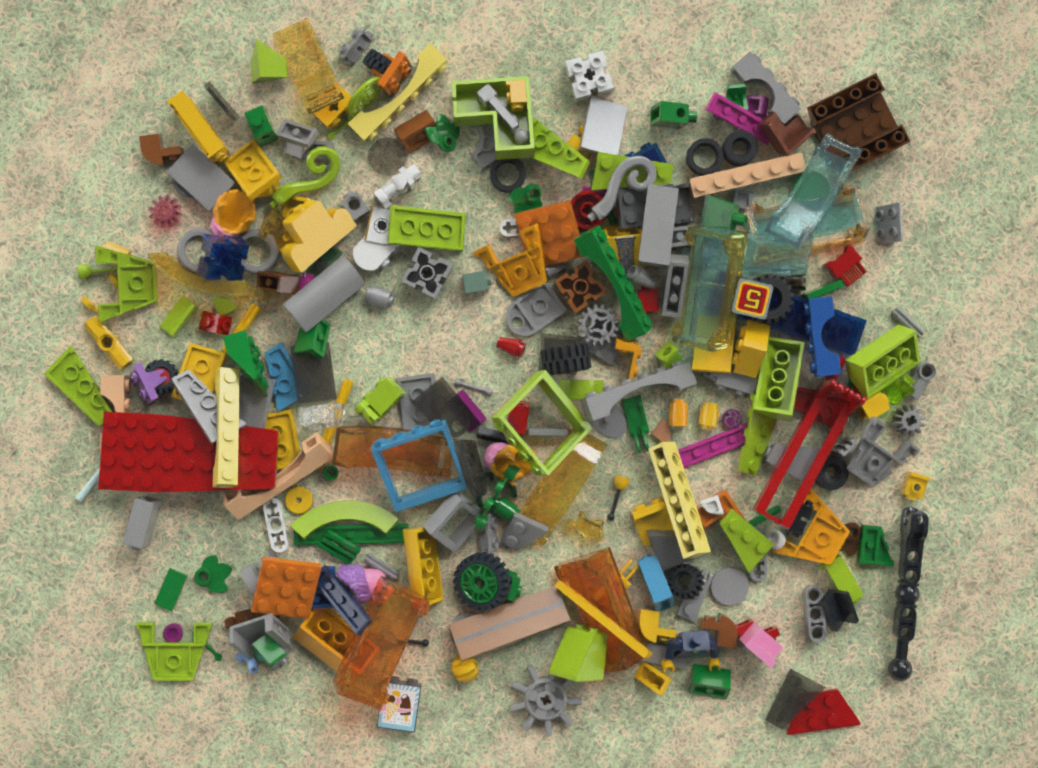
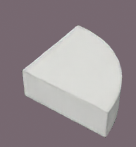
M718 495L699 501L702 508L707 512L716 515L724 514Z

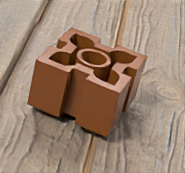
M587 260L573 268L574 274L570 277L566 273L553 282L561 295L566 293L569 297L566 303L574 315L588 306L586 302L588 299L591 298L594 302L607 293L601 281L597 280L595 282L592 278L595 272ZM575 284H584V292L577 291Z

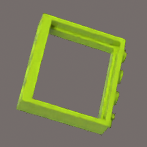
M546 370L536 371L491 417L495 423V428L503 432L507 437V442L518 450L520 458L528 462L531 466V471L537 476H548L592 429V426ZM537 384L575 429L543 464L505 419L511 410Z

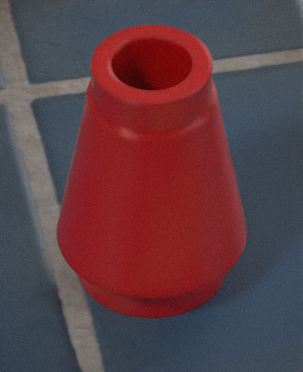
M499 337L496 347L514 358H521L524 354L526 343L518 339Z

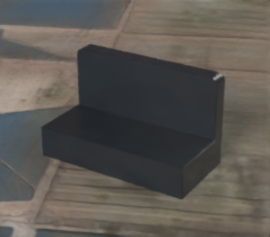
M828 589L820 603L830 630L838 632L844 622L857 624L859 619L849 592Z

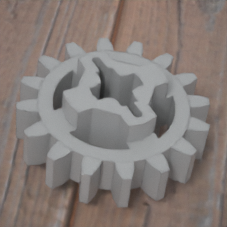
M594 304L592 310L587 307L588 313L582 312L581 315L584 318L578 319V322L582 323L578 330H583L580 336L586 335L585 342L593 340V345H596L597 341H599L602 346L604 344L603 340L610 343L609 337L615 338L616 335L613 332L619 330L615 326L619 320H614L613 318L617 314L610 313L611 307L605 310L604 304L600 308ZM595 312H602L607 316L599 317ZM589 316L591 323L590 326L586 328V320ZM595 320H597L598 322L606 320L601 325V330L599 328H594L593 330H591V328L594 327V325L596 324ZM611 321V329L608 333L606 326ZM593 332L599 333L601 338L593 337L590 334Z

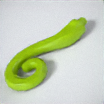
M325 146L311 150L306 158L308 170L314 174L323 173L326 170V165L320 164L316 166L314 160L318 156H326L331 163L328 172L316 180L292 182L281 186L272 195L274 199L270 205L276 209L279 204L284 206L296 194L318 190L333 182L339 173L341 165L337 152Z

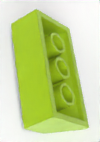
M898 324L845 360L848 377L864 397L869 399L920 363L916 330Z
M768 337L767 350L759 373L753 406L754 411L772 419L792 422L805 342Z

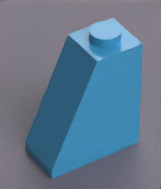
M643 556L638 561V565L655 610L661 612L674 607L673 596L657 556Z

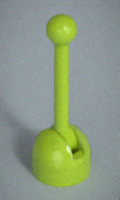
M78 264L79 279H88L93 273L117 272V269H92L88 264Z

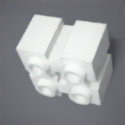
M603 51L589 54L586 61H582L581 57L566 61L565 68L569 80L574 79L575 82L571 86L575 102L589 99L593 92L600 96L613 91L610 74H604L607 63ZM586 73L593 75L592 80L585 78Z

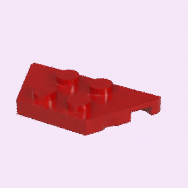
M837 688L800 693L789 727L787 728V735L861 724Z

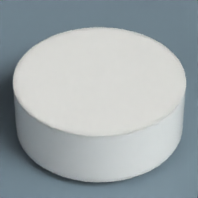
M772 530L767 535V538L774 543L773 550H779L784 546L786 537L779 530Z

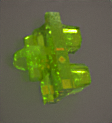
M905 374L900 379H896L880 390V392L885 393L890 405H897L902 399L913 395L915 389L912 385L915 380L908 374Z

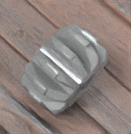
M905 404L903 409L897 408L899 415L893 414L897 421L892 422V425H899L895 431H902V436L909 434L911 437L914 436L915 432L921 433L919 426L925 427L921 420L926 419L925 416H920L922 409L916 410V405L909 407L908 404ZM906 418L912 419V423L906 422Z

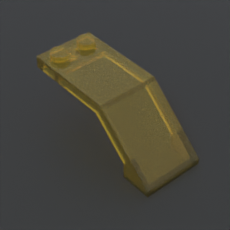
M308 18L273 33L283 57L287 60L288 68L309 115L345 99Z

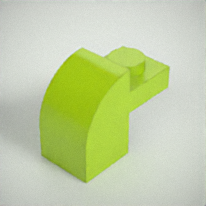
M560 380L559 387L569 399L586 398L585 394L596 391L597 394L603 392L604 381Z

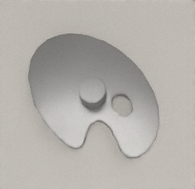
M615 404L610 410L611 415L591 421L599 433L609 438H619L627 430L626 417L623 411Z

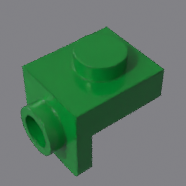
M746 84L728 85L726 98L748 111Z
M514 571L508 573V576L512 578V586L509 589L510 593L507 596V600L515 601L516 597H520L522 586H519L521 577H518V573Z

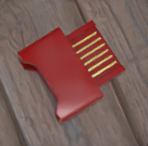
M852 244L845 246L843 254L834 261H828L823 264L834 280L839 278L846 287H849L867 272L859 262L863 258Z

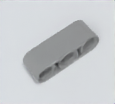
M807 585L802 592L806 634L812 641L822 642L826 638L825 614L820 603L823 593L818 587ZM813 589L816 590V596L809 599V592ZM813 609H818V615L811 618L810 612ZM819 628V629H820L819 635L816 636V637H813V636H812V631H813V629Z

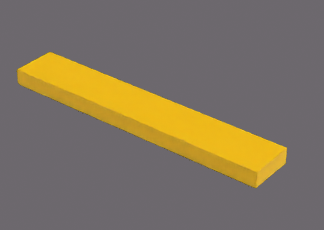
M563 581L556 583V588L644 659L651 657L652 652L567 583Z

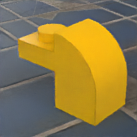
M645 609L636 610V631L647 642L656 643V640L669 641V638H676L677 630L658 627L660 612Z

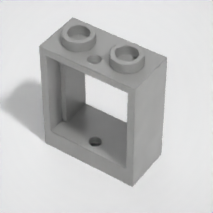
M457 493L450 494L423 525L431 536L454 553L475 530L476 525L473 522L477 515H482L480 513L482 509L474 502L469 504L470 500L462 493L460 495ZM461 506L464 507L470 514L448 536L441 528Z

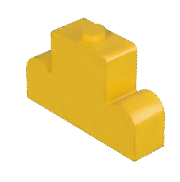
M308 200L304 204L293 209L294 212L283 220V225L294 240V243L285 244L282 249V256L293 272L302 273L357 225L346 209L329 208L326 210L320 201Z

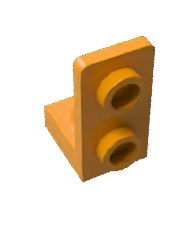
M615 337L614 346L615 349H618V352L626 354L629 351L632 352L627 379L631 378L632 381L633 377L637 376L638 366L636 365V360L641 357L642 347H639V342L636 340L626 341L624 338Z

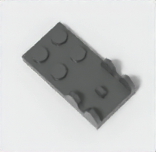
M690 183L676 186L674 184L664 185L665 187L679 189L674 225L693 223L694 218L691 217L688 190ZM618 190L616 206L619 229L643 227L647 190Z

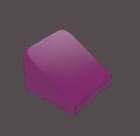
M747 95L748 111L756 116L766 117L769 98L760 95Z

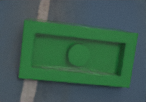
M322 319L308 332L299 327L294 352L296 354L309 352L317 359L324 358L331 324Z
M694 664L689 693L727 700L731 690V670L723 668L718 670L717 667H711L712 671H710L709 666Z

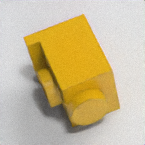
M525 80L506 81L507 104H511V110L513 112L526 110Z
M907 471L901 493L906 494V499L917 501V498L923 499L930 477ZM915 484L919 485L917 491L913 488Z

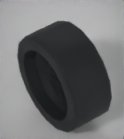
M709 138L695 141L686 154L687 166L693 173L700 176L716 172L722 165L724 158L723 150L719 143ZM701 146L710 147L715 152V163L709 168H700L694 162V152Z
M518 158L495 160L491 165L490 181L500 192L511 193L514 189L524 184L526 170L522 161ZM504 163L515 165L519 171V178L512 185H503L497 179V169Z

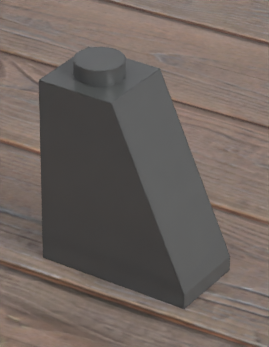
M647 530L649 540L662 571L695 559H683L674 530Z

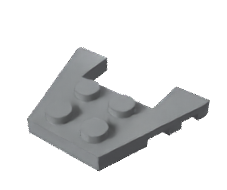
M874 416L871 417L847 466L850 472L872 487L891 474V469L899 463L903 465L907 462V457L911 454L916 455L920 451L919 448L908 440L900 446L894 455L877 444L875 441L887 426Z

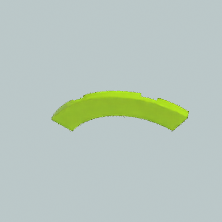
M344 500L318 506L303 514L290 527L304 540L317 529L335 521H362L387 534L397 524L399 518L391 512L371 503Z

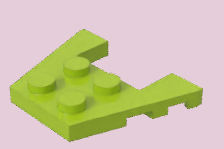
M95 246L96 264L117 263L118 303L98 304L99 322L158 301L156 262L105 247Z
M137 622L136 627L140 632L141 642L145 648L146 658L154 681H193L213 622L194 623V642H155V622Z

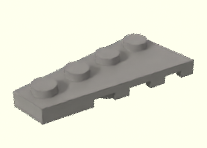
M189 369L171 378V382L211 445L217 443L216 395L208 390L207 386ZM239 419L240 430L246 427V423L242 419Z

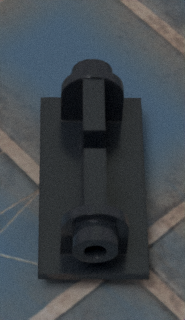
M806 500V502H803L789 529H786L788 536L790 532L797 538L803 534L807 522L801 520V517L809 519L814 508L812 501Z

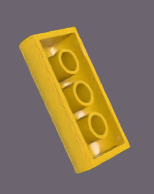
M423 526L403 529L412 607L423 608L443 601L437 539L431 536Z

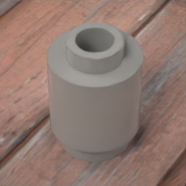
M369 286L365 295V301L369 302L370 305L386 310L388 307H392L394 296H392V291L377 286Z

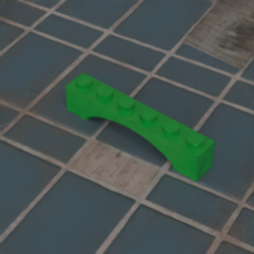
M600 225L580 233L573 241L581 256H587L595 262L606 274L615 289L621 308V322L618 326L626 341L645 335L653 327L651 319L646 315L641 300L637 298L632 283L626 277L625 270L619 263L615 250L610 246L606 233L601 229Z

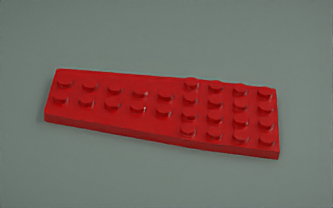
M104 411L98 489L158 493L274 489L277 476L279 432L277 430L250 426L240 429L238 437V485L233 488H214L213 468L217 443L211 445L196 419L162 414Z

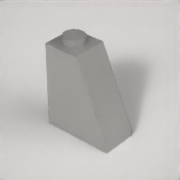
M768 445L763 454L765 456L764 461L775 467L786 445ZM800 446L786 473L802 482L820 448Z

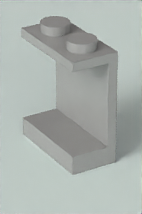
M272 613L230 627V635L228 636L230 645L248 659L253 658L252 644L265 634H268L283 648L291 646L290 629Z

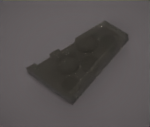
M790 669L765 720L780 729H784L826 687L794 669Z

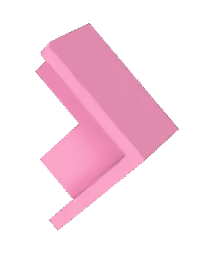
M755 622L739 638L751 652L770 668L776 663L774 658L783 649L778 642Z

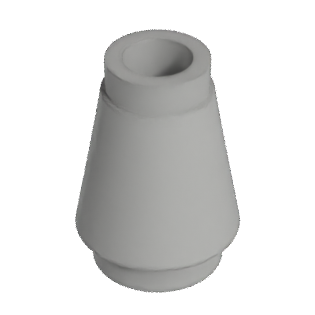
M634 264L627 271V278L630 282L649 289L654 287L656 279L641 265Z

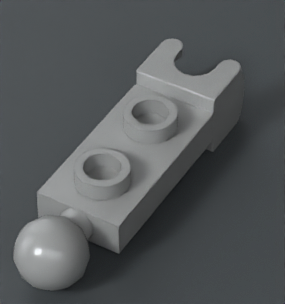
M489 84L481 88L477 92L479 96L478 102L485 110L489 108L491 111H497V119L514 136L516 143L519 145L527 144L530 139L527 131L519 129L517 117L507 111V106L502 100L498 101L497 93Z

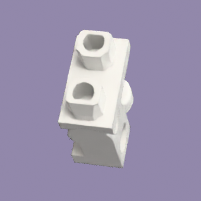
M415 164L406 170L404 167H401L398 170L399 174L393 175L390 182L374 192V196L384 209H390V205H392L390 201L399 194H405L409 188L412 190L416 187L415 182L422 176Z

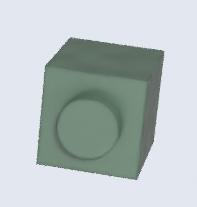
M485 271L462 275L466 295L489 291L488 286H492L490 274L486 275Z

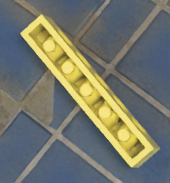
M662 442L648 448L683 559L696 558L711 552L676 442Z

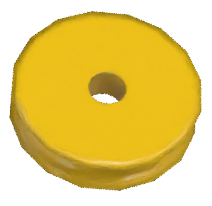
M303 486L292 487L285 495V505L294 514H304L312 507L313 496ZM298 497L302 499L300 503L297 502Z

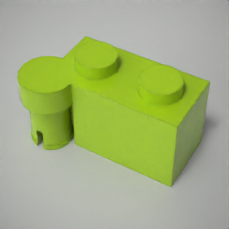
M392 377L381 378L375 384L376 388L372 392L366 393L362 398L363 401L354 408V411L359 416L362 415L371 426L376 423L375 420H382L407 394Z

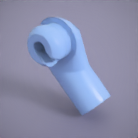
M240 652L236 654L237 661L239 660L242 663L245 660L247 662L250 673L258 672L259 668L254 656L252 659H248Z

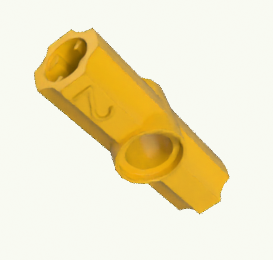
M98 315L85 322L83 326L96 340L99 348L107 353L120 370H123L133 362L134 358L119 342L118 337L103 322H99ZM110 337L113 343L108 348L105 345V341Z

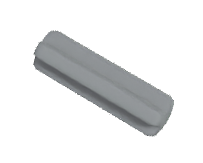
M897 307L892 311L891 316L902 326L916 330L917 338L923 335L924 330L903 310Z
M371 553L367 554L364 559L366 564L382 571L386 577L393 581L399 575V571Z

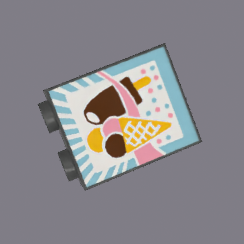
M388 676V679L384 678L377 728L415 733L422 683H418L417 679L412 678L402 681L397 676Z

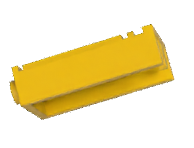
M183 90L167 101L208 159L215 164L217 162L221 164L229 158L228 154L231 153L193 100L187 97Z

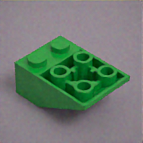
M246 330L224 336L226 352L235 367L239 368L240 373L262 395L267 397L266 389L269 388L266 377H263L265 368L263 362L259 360L261 351L259 346L255 344L253 336H249Z

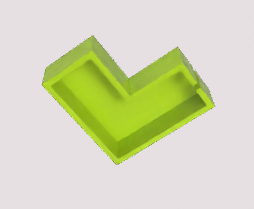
M529 76L452 81L455 127L493 124L496 160L535 157ZM525 80L526 110L521 112H513L511 110V104H507L506 81ZM489 84L497 93L498 101L502 100L507 106V111L511 115L514 114L519 120V129L528 132L530 139L527 144L519 145L516 143L514 136L497 119V111H491L489 108L485 110L478 102L479 96L477 92L481 88Z

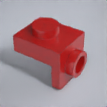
M203 311L199 329L229 335L232 317Z

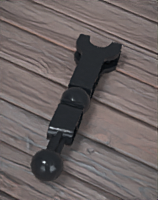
M914 507L903 509L900 523L901 546L898 576L900 578L898 583L900 584L895 590L897 606L895 607L893 633L897 637L896 656L888 665L890 677L899 682L909 679L913 672L912 665L907 660L908 644L915 636L917 618L915 610L917 605L915 603L920 597L918 582L921 577L924 541L928 534L929 524L928 515ZM911 551H914V553H915L914 558L911 559V560H908V558H907L908 554H909ZM912 570V577L906 579V573ZM909 609V614L902 617L903 610ZM903 628H907V633L901 636L900 631Z

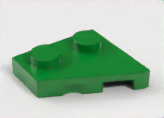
M861 524L857 562L894 566V560H891L888 551L889 546L884 539L885 535L882 527Z

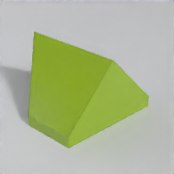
M256 38L250 63L252 83L288 78L286 58Z

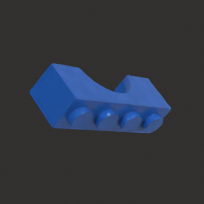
M830 296L807 299L805 304H803L804 315H807L808 323H805V330L810 339V342L807 344L808 353L812 356L810 371L814 373V377L841 374L839 354L829 351L824 346L821 338L823 325L828 319L835 316L833 298Z

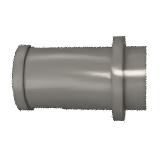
M564 262L545 266L546 278L548 279L566 271Z

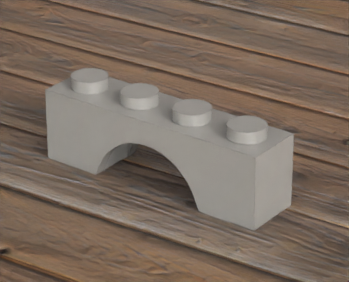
M749 51L731 68L730 71L742 84L757 82L768 89L772 99L771 108L768 113L776 112L783 124L801 109L799 101L786 92L787 88L784 84L778 83L774 79L773 72L769 68L765 69L761 64V59L755 53L752 54Z

